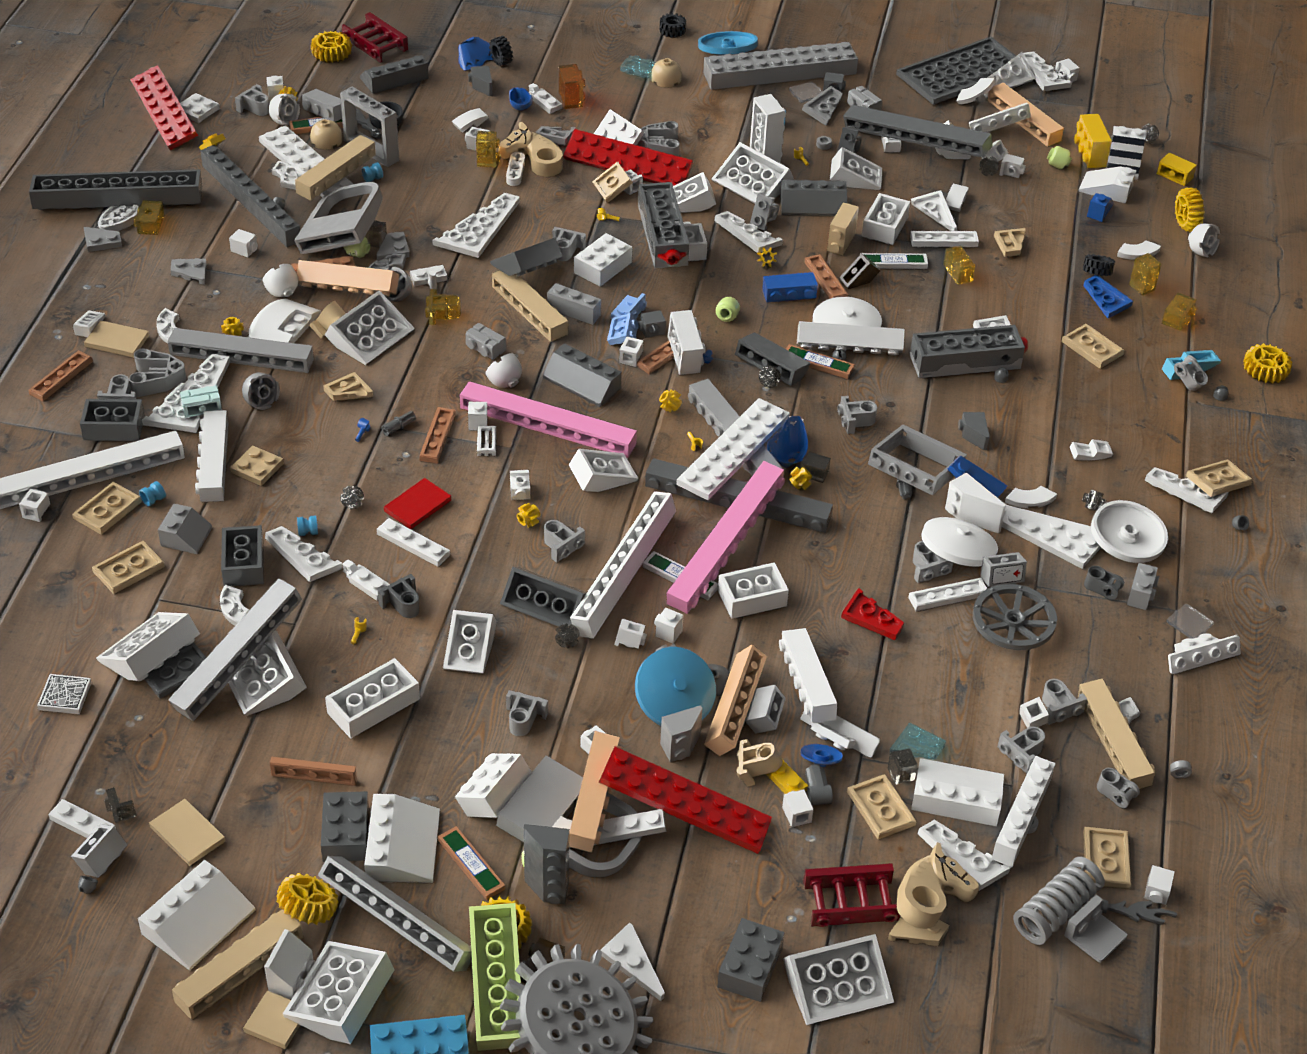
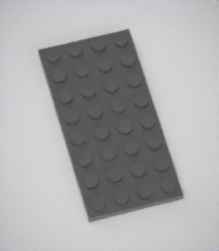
M990 36L897 69L896 75L929 102L937 104L958 96L961 90L974 86L981 78L989 77L1015 58L1016 55Z

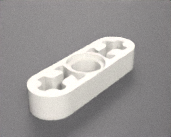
M514 152L510 156L506 174V182L510 186H517L521 183L525 165V155L521 152Z

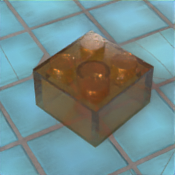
M577 64L560 65L558 92L564 109L583 107V101H585V93L583 91L585 79L582 78V71L578 69Z

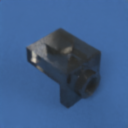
M115 788L106 790L108 799H104L107 812L112 811L115 823L136 816L132 800L119 804Z

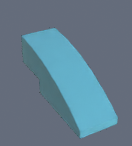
M1213 350L1183 352L1181 357L1167 358L1162 370L1170 380L1181 379L1174 371V365L1184 361L1186 356H1193L1203 371L1220 364L1221 360Z

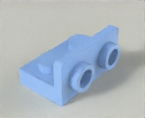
M642 293L638 298L627 295L611 313V319L629 313L632 314L634 319H637L640 312L644 311L647 306L646 294Z
M631 313L612 318L607 339L610 345L621 344L625 341L626 337L636 339L639 325Z

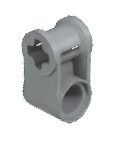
M1186 356L1184 361L1174 365V371L1188 390L1196 391L1208 382L1207 374L1193 356Z
M1113 768L1102 770L1097 783V790L1120 808H1126L1129 805V801L1140 794L1138 786Z

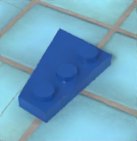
M1098 275L1084 281L1083 286L1107 318L1132 306L1133 301Z
M962 456L956 458L947 468L955 478L968 473L997 498L1008 486Z

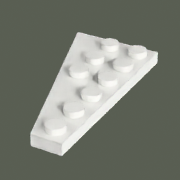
M508 193L502 194L491 201V205L479 209L480 212L476 215L474 213L456 224L453 230H447L443 233L442 237L433 239V245L479 258L517 207L520 197Z
M210 355L199 366L200 369L195 374L191 373L185 383L178 385L164 399L165 402L162 405L156 406L149 417L145 416L142 419L143 425L196 433L200 426V419H203L204 415L185 418L180 392L215 385L218 388L230 363V356Z
M1006 505L1002 522L1003 528L1081 569L1085 567L1101 548L1092 534L1091 526Z

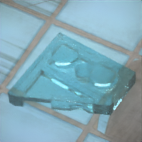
M909 722L891 746L889 753L896 755V752L909 753V757L936 759L945 747L946 740Z

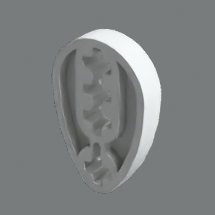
M110 206L99 218V229L119 231L133 225L141 216L139 206Z

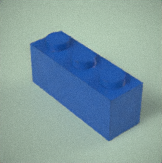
M813 272L763 276L762 290L766 302L812 299L817 297L818 284Z

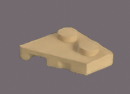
M1025 228L995 231L994 238L1004 257L1020 255Z
M355 372L323 385L325 393L333 401L373 397L371 388Z
M900 917L889 933L888 939L891 941H895L896 938L909 939V943H925L926 945L938 946L947 933L949 925L938 920L935 927L923 929L912 926Z

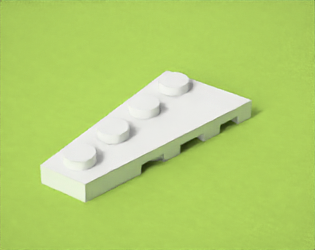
M1034 51L1023 53L1035 77V81L1043 91L1071 87L1072 82L1070 80H1065L1064 75L1061 73L1057 74L1054 71V67L1045 64V60Z
M1022 52L987 77L995 78V85L1004 82L1010 88L1020 86L1035 79Z
M728 211L715 215L714 221L755 252H763V247L768 250L770 247L775 248L783 243V239L779 237L775 239L771 237V233L767 231L763 233L757 230L758 226L746 224L744 219Z
M1155 467L1145 478V481L1152 486L1161 488L1169 494L1175 495L1187 503H1192L1210 513L1215 511L1229 493L1226 492L1210 497L1189 478L1179 479L1177 474Z
M282 526L265 533V539L309 582L342 569V562L338 560L333 561L330 559L329 554L318 552L315 550L314 545L300 541L301 537Z
M936 820L919 828L918 835L932 848H934L937 842L941 843L943 854L955 859L978 882L979 891L1010 871V866L1001 865L992 860V855L981 853L975 849L976 845L970 841H962L958 838L957 833Z

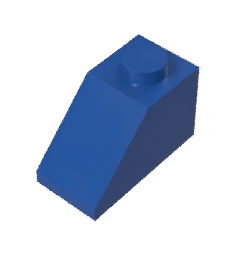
M1095 193L1090 201L1087 217L1102 222L1114 205L1112 198L1104 194Z

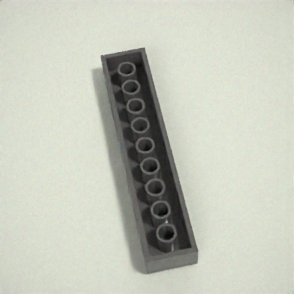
M200 169L33 175L29 195L32 209L38 210L52 208L78 209L82 207L109 208L110 206L138 205L141 207L171 204L195 205L201 204L203 186Z

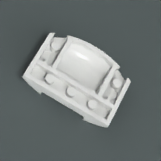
M288 299L274 301L264 307L254 318L249 328L248 337L295 343L311 322L315 321L321 314V310Z

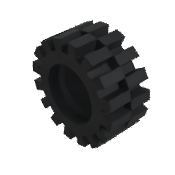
M667 13L666 16L662 15L659 25L660 33L662 35L665 34L666 37L670 36V38L672 36L676 38L677 36L684 35L686 32L685 17H682L681 14L678 16L677 13L675 15L673 13L671 15Z
M505 36L491 39V42H489L490 54L492 53L491 57L492 59L494 58V62L499 66L513 61L512 47Z
M1085 255L1083 271L1094 275L1111 276L1115 260L1104 255Z

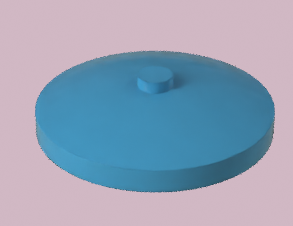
M739 31L716 32L704 35L698 39V48L701 51L717 55L744 53L758 46V37L756 35Z
M666 647L655 651L643 661L637 671L635 693L643 712L653 722L661 726L663 716L700 705L702 707L703 720L714 705L716 684L709 666L696 653L681 647Z

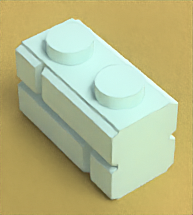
M217 385L180 392L185 418L204 415V411L222 410Z

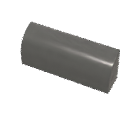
M755 332L739 339L735 351L736 356L790 386L799 382L804 377L811 364Z

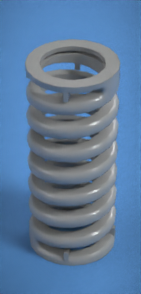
M1084 857L1074 858L1044 888L1040 889L1030 901L1026 902L1021 909L1015 912L1013 920L1017 930L1031 943L1036 945L1044 944L1053 932H1056L1061 925L1066 923L1067 919L1074 915V912L1079 911L1082 905L1089 901V898L1094 897L1096 892L1104 887L1105 880L1102 872L1089 859ZM1084 870H1087L1089 873H1091V875L1095 878L1096 883H1094L1092 878L1087 873H1085ZM1039 911L1042 912V914L1051 922V924L1047 922V920L1039 913ZM1022 918L1027 928L1032 932L1031 934L1023 926Z

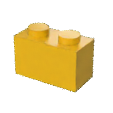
M1168 153L1160 160L1157 174L1185 186L1194 178L1197 165Z

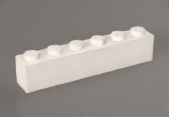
M799 321L797 346H801L804 349H811V347H818L819 350L836 348V350L842 349L844 351L850 349L856 353L871 351L872 354L888 352V355H899L904 347L905 329Z
M204 411V418L200 419V427L203 431H199V439L202 444H198V452L201 457H197V464L200 470L196 471L199 483L195 484L196 494L200 495L201 502L224 501L228 439L227 411Z
M806 628L782 631L779 648L781 652H784L785 663L789 664L790 676L794 677L795 689H799V698L801 702H804L805 714L809 715L812 723L836 720L837 702Z
M1035 756L997 838L992 860L1013 867L1034 816L1049 786L1056 763Z

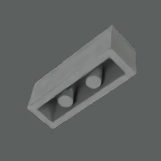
M318 89L302 94L304 110L334 122L342 119L340 98Z
M557 283L547 292L548 303L563 315L591 325L601 316V299Z

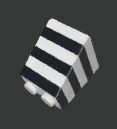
M1114 126L1106 169L1120 166L1136 170L1134 180H1138L1146 130Z

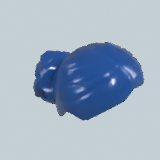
M517 87L509 91L510 104L514 109L524 110L532 105L533 97L525 88Z

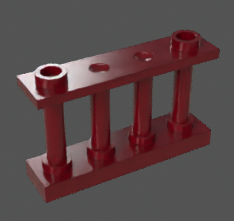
M371 12L365 14V23L351 29L347 25L342 24V34H347L354 46L379 63L383 62L382 53L395 47L403 52L408 50V37ZM367 28L371 30V31H369V32H367V33H364V34H362V35L359 34V32H361V31H363V30H365V29H367ZM375 35L380 36L379 38L374 39L372 41L368 40V38H371ZM385 41H388V42H389V44H387V45H385V46H382V47H378V46H377L378 44H381V43H383V42H385Z
M893 864L805 869L804 889H813L817 910H812L811 927L898 921L901 915L898 913L897 904H892L888 884H892ZM878 884L883 905L870 906L866 885ZM857 886L861 907H848L844 887ZM834 887L839 908L826 909L822 888Z

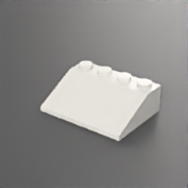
M741 142L712 177V181L754 204L757 194L761 193L775 198L780 195L781 180L794 179L789 168Z
M379 290L332 323L325 336L336 348L362 364L367 365L415 328Z
M158 612L99 655L97 660L127 680L141 681L148 676L151 670L161 667L164 664L163 661L167 658L177 655L179 649L183 646L192 644L195 641L194 638L200 633L189 614Z
M276 630L228 682L245 716L289 701L307 688Z
M920 758L911 810L997 826L1001 810L1004 774Z
M373 794L364 865L365 873L376 881L433 883L440 809L396 794Z
M203 860L138 918L141 934L188 970H191L256 909L220 870L206 860Z
M876 934L783 958L789 983L806 1025L894 1003Z
M328 941L305 977L301 987L298 988L283 1012V1016L330 1040L351 1044L395 970L387 953Z

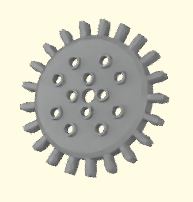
M557 944L550 951L553 962L550 963L546 962L538 950L531 957L538 969L535 973L523 962L515 970L527 983L523 985L513 979H509L505 986L506 990L519 996L518 1001L504 999L500 1004L501 1010L516 1013V1019L506 1020L501 1026L502 1031L518 1030L520 1038L516 1039L508 1048L510 1052H516L525 1047L530 1054H639L632 1049L633 1045L647 1049L652 1043V1038L637 1033L638 1027L648 1028L653 1022V1017L637 1016L636 1009L641 1008L648 1001L647 996L632 999L628 990L634 986L637 979L631 977L624 983H621L614 976L620 969L621 963L619 961L613 963L608 971L599 966L602 951L600 950L593 954L589 962L581 960V945L576 944L571 951V959H564L561 948ZM572 977H577L579 981H574ZM552 983L557 984L559 988H554ZM602 990H605L608 993V996L605 995ZM582 997L587 998L589 1002H585ZM562 1004L567 1005L569 1009H564ZM542 1011L546 1012L548 1017L544 1016ZM574 1011H580L585 1019L583 1021L577 1020L574 1017ZM613 1011L617 1012L619 1016H615ZM593 1018L597 1019L599 1024L595 1023ZM572 1025L577 1026L579 1031L574 1030ZM552 1033H556L558 1038L553 1037ZM603 1039L607 1040L609 1045L604 1044ZM582 1047L588 1048L589 1052H585Z

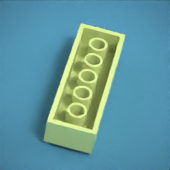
M515 903L469 907L477 1050L509 1048L516 1039L520 1038L518 1030L502 1031L501 1026L506 1020L516 1019V1013L501 1010L500 1004L504 999L518 1001L519 998L518 995L505 989L509 979L521 983L520 975L515 971L519 966Z

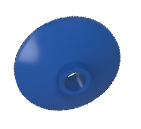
M821 744L806 745L800 751L803 758L814 764H819L821 767L839 763L843 757L838 749Z

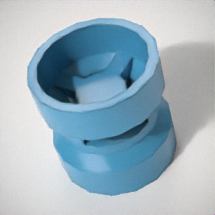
M378 162L370 167L365 166L361 169L366 182H372L375 178H383V170Z
M158 481L150 484L148 488L144 487L139 490L142 501L148 507L153 505L156 500H162L166 497L165 490Z
M316 515L310 516L309 520L304 517H297L299 536H305L308 532L312 535H318Z

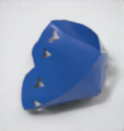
M476 36L460 43L458 46L460 67L465 71L471 69V67L482 66L486 60H493L492 54L489 56L491 51L489 49V42Z
M800 416L788 417L781 432L776 433L768 441L767 450L785 469L802 461L808 450L807 433ZM789 459H796L792 463L788 461Z

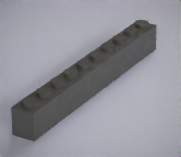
M852 105L843 115L845 127L859 130L860 132L984 158L993 147L991 133L856 105Z
M215 145L200 150L203 167L286 247L296 244L294 240L300 232V225Z
M654 458L646 471L645 479L646 487L727 508L732 505L748 483L730 478L709 500H706L677 485V479L689 467ZM777 490L774 499L767 503L764 513L759 514V516L825 533L832 517L833 504Z

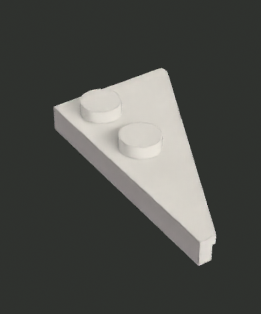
M941 190L911 199L914 207L948 230L957 231V226Z
M628 923L600 950L602 951V957L611 964L619 961L621 963L620 971L630 978L635 977L637 984L662 1001L665 992L633 925Z

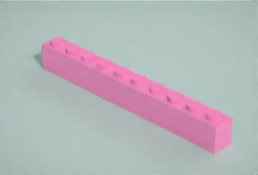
M468 382L460 394L461 409L468 410L469 402H487L488 417L599 450L624 453L626 458L629 457L636 445V430L480 384Z
M766 461L762 462L668 590V605L688 614L691 608L696 607L701 594L706 593L709 587L708 583L716 579L719 569L727 564L730 554L735 553L740 540L743 541L745 539L748 529L755 525L759 514L764 513L767 503L774 499L777 489L782 488L785 482V478H783L784 469Z

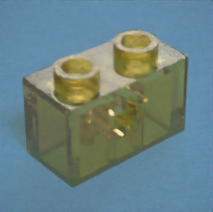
M477 131V167L496 168L497 161H500V152H497V148H500V138H497V132Z
M143 200L141 206L138 207V215L134 218V227H137L138 234L158 235L165 215L163 202Z
M962 246L947 248L943 265L957 285L973 282L975 264Z
M1149 253L1135 258L1129 285L1142 296L1155 291L1162 264Z
M1177 293L1164 312L1162 324L1181 331L1185 325L1189 324L1191 316L1194 317L1197 307L1195 305L1197 299Z

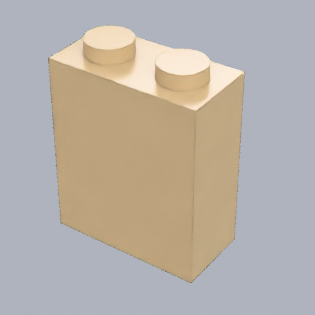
M847 203L841 205L830 224L828 252L839 255L845 253L856 233L858 206Z

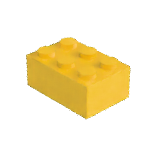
M1080 115V119L1077 122V134L1074 135V142L1078 146L1083 162L1086 163L1087 168L1106 167L1112 140L1100 115Z

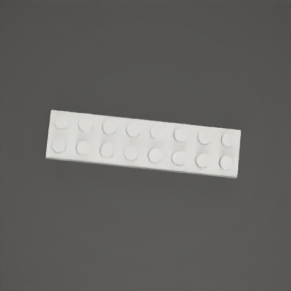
M287 126L259 136V142L280 161L292 166L299 177L324 160L322 156ZM344 177L321 193L320 196L324 197L338 188L353 185V183Z
M758 398L677 479V485L709 500L786 422L790 413Z

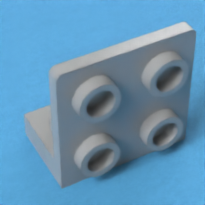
M1095 895L1068 921L1064 936L1097 962L1101 963L1127 938V933L1102 915L1101 906L1103 899Z

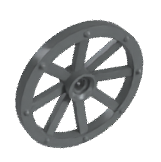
M1001 584L986 589L978 596L973 608V622L980 634L997 646L1011 650H1030L1045 644L1051 639L1057 625V614L1052 603L1040 592L1023 585ZM1000 594H1016L1013 609L1009 610L999 596ZM1022 595L1037 602L1036 605L1023 613L1019 610ZM993 598L1003 615L982 605L988 599ZM1041 609L1045 610L1049 621L1026 620ZM981 613L1001 622L985 625ZM1025 627L1048 628L1040 636H1036ZM1005 628L1009 631L1007 638L993 632ZM1019 631L1029 640H1013L1014 633Z

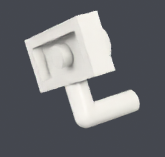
M443 265L410 271L414 287L429 284L431 290H436L437 282L447 281V273Z

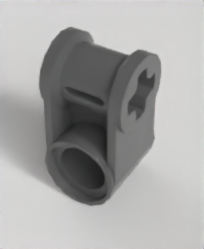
M1091 566L1088 569L1084 586L1090 591L1113 600L1116 599L1118 590L1124 586L1125 582L1117 574H1113L1100 566Z

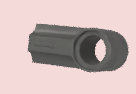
M813 764L806 768L808 799L811 805L832 804L831 785L827 784L824 767H821L819 764Z

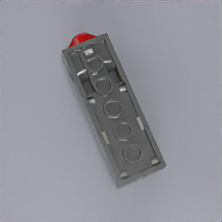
M672 182L639 184L638 208L654 268L688 266L689 241Z
M1015 325L915 333L912 337L910 357L918 378L996 371L1000 367L1007 370L1021 369L1023 355L1028 350V340L1025 337H1020Z

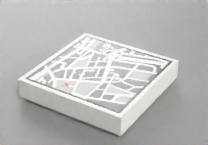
M50 674L38 702V710L80 714L91 686V678Z

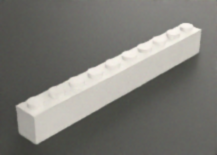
M172 431L0 478V509L20 504L30 489L46 492L50 496L184 459L182 442L177 431Z
M654 492L570 617L576 636L594 638L675 514L676 508L671 493Z

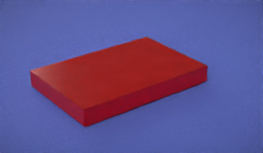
M423 478L385 505L384 512L407 528L413 529L452 499L450 494L426 478Z

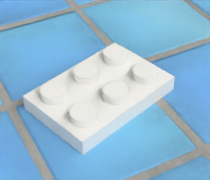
M609 110L594 134L637 145L645 132L612 110Z

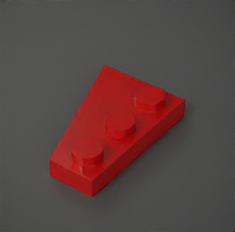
M858 588L843 610L841 618L896 640L904 627V622L889 610L879 607L877 601L866 597L863 594L864 591Z

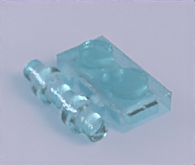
M629 55L621 64L620 71L642 78H649L656 62L652 59H642L637 55Z

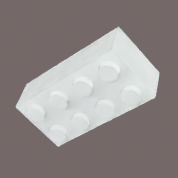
M772 94L754 97L750 148L780 163L786 112Z
M394 658L326 696L327 713L351 739L419 700V683Z

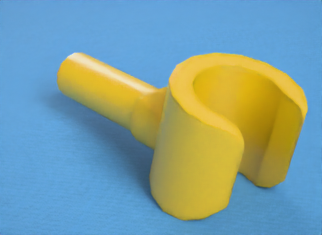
M799 147V150L794 149V158L802 160L808 166L809 163L803 156V148Z
M598 208L599 214H597V218L599 221H604L605 219L619 221L620 217L606 214L604 208Z
M688 432L687 435L692 442L691 449L695 451L696 445L702 449L703 440L695 438L691 432Z
M359 617L355 618V633L351 644H355L359 634L366 631V619L364 622L359 623Z

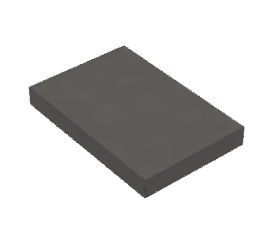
M193 642L179 649V653L174 657L163 661L164 664L161 667L151 670L145 681L160 699L178 690L199 667L202 661L206 659V656Z

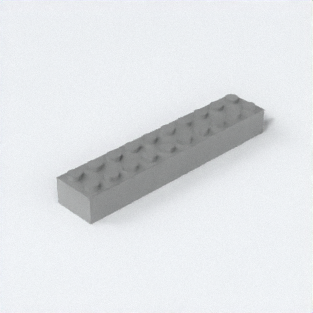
M849 42L828 43L826 45L800 46L797 48L771 49L768 51L704 57L703 73L712 90L824 78L826 72L852 75L857 72L858 58Z

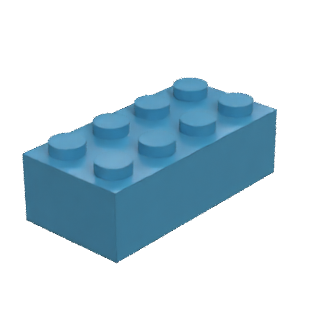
M465 1015L370 1025L371 1054H469Z

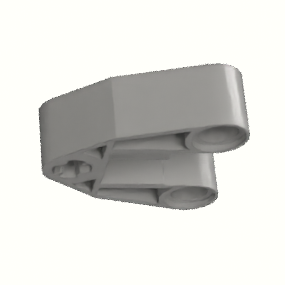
M667 121L649 124L640 128L645 133L637 146L679 156L677 122Z
M148 349L135 351L134 359L136 369L139 372L130 375L129 381L131 392H135L137 397L166 392L186 381L184 363L174 356Z

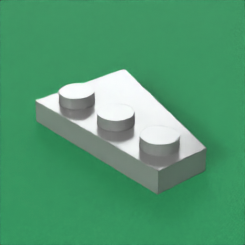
M830 86L804 104L802 110L826 126L843 93Z

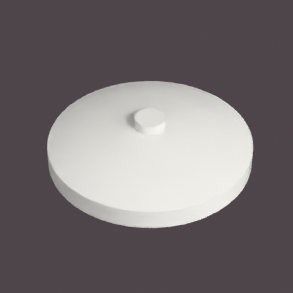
M836 297L828 299L816 307L812 322L881 327L882 318L879 311L864 300L853 297Z
M1123 500L1105 503L1098 508L1092 519L1091 530L1096 542L1107 553L1123 561L1133 563L1149 562L1158 558L1166 547L1168 532L1163 521L1153 511L1138 503Z
M949 517L933 518L925 523L922 531V540L932 552L960 565L982 566L983 557L994 556L998 552V545L989 533L964 520Z

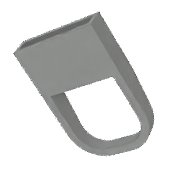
M374 182L353 184L338 188L325 195L318 202L294 240L300 254L361 243L374 222L383 199L378 184ZM370 194L361 209L327 216L330 209L339 201L353 196Z
M545 756L499 812L496 826L524 842V824L552 827L560 816L567 818L576 807L583 777L550 757ZM606 792V796L610 798L607 810L605 811L617 817L637 814L630 805ZM642 836L631 838L618 857L605 863L592 862L569 849V868L589 877L612 875L622 869L638 848Z

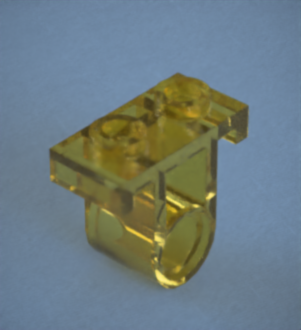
M430 289L429 296H426L425 316L429 318V325H436V319H456L461 315V300L458 296L437 295V289Z

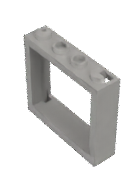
M353 86L342 91L340 97L344 141L349 143L359 135H362L375 142L376 155L373 159L386 167L398 162L399 147L396 112ZM356 106L381 121L383 145L358 131Z
M901 425L872 448L868 465L934 495L954 477L947 468L955 461L956 456L966 458L967 454L908 426ZM899 445H902L947 467L935 477L889 455V453Z

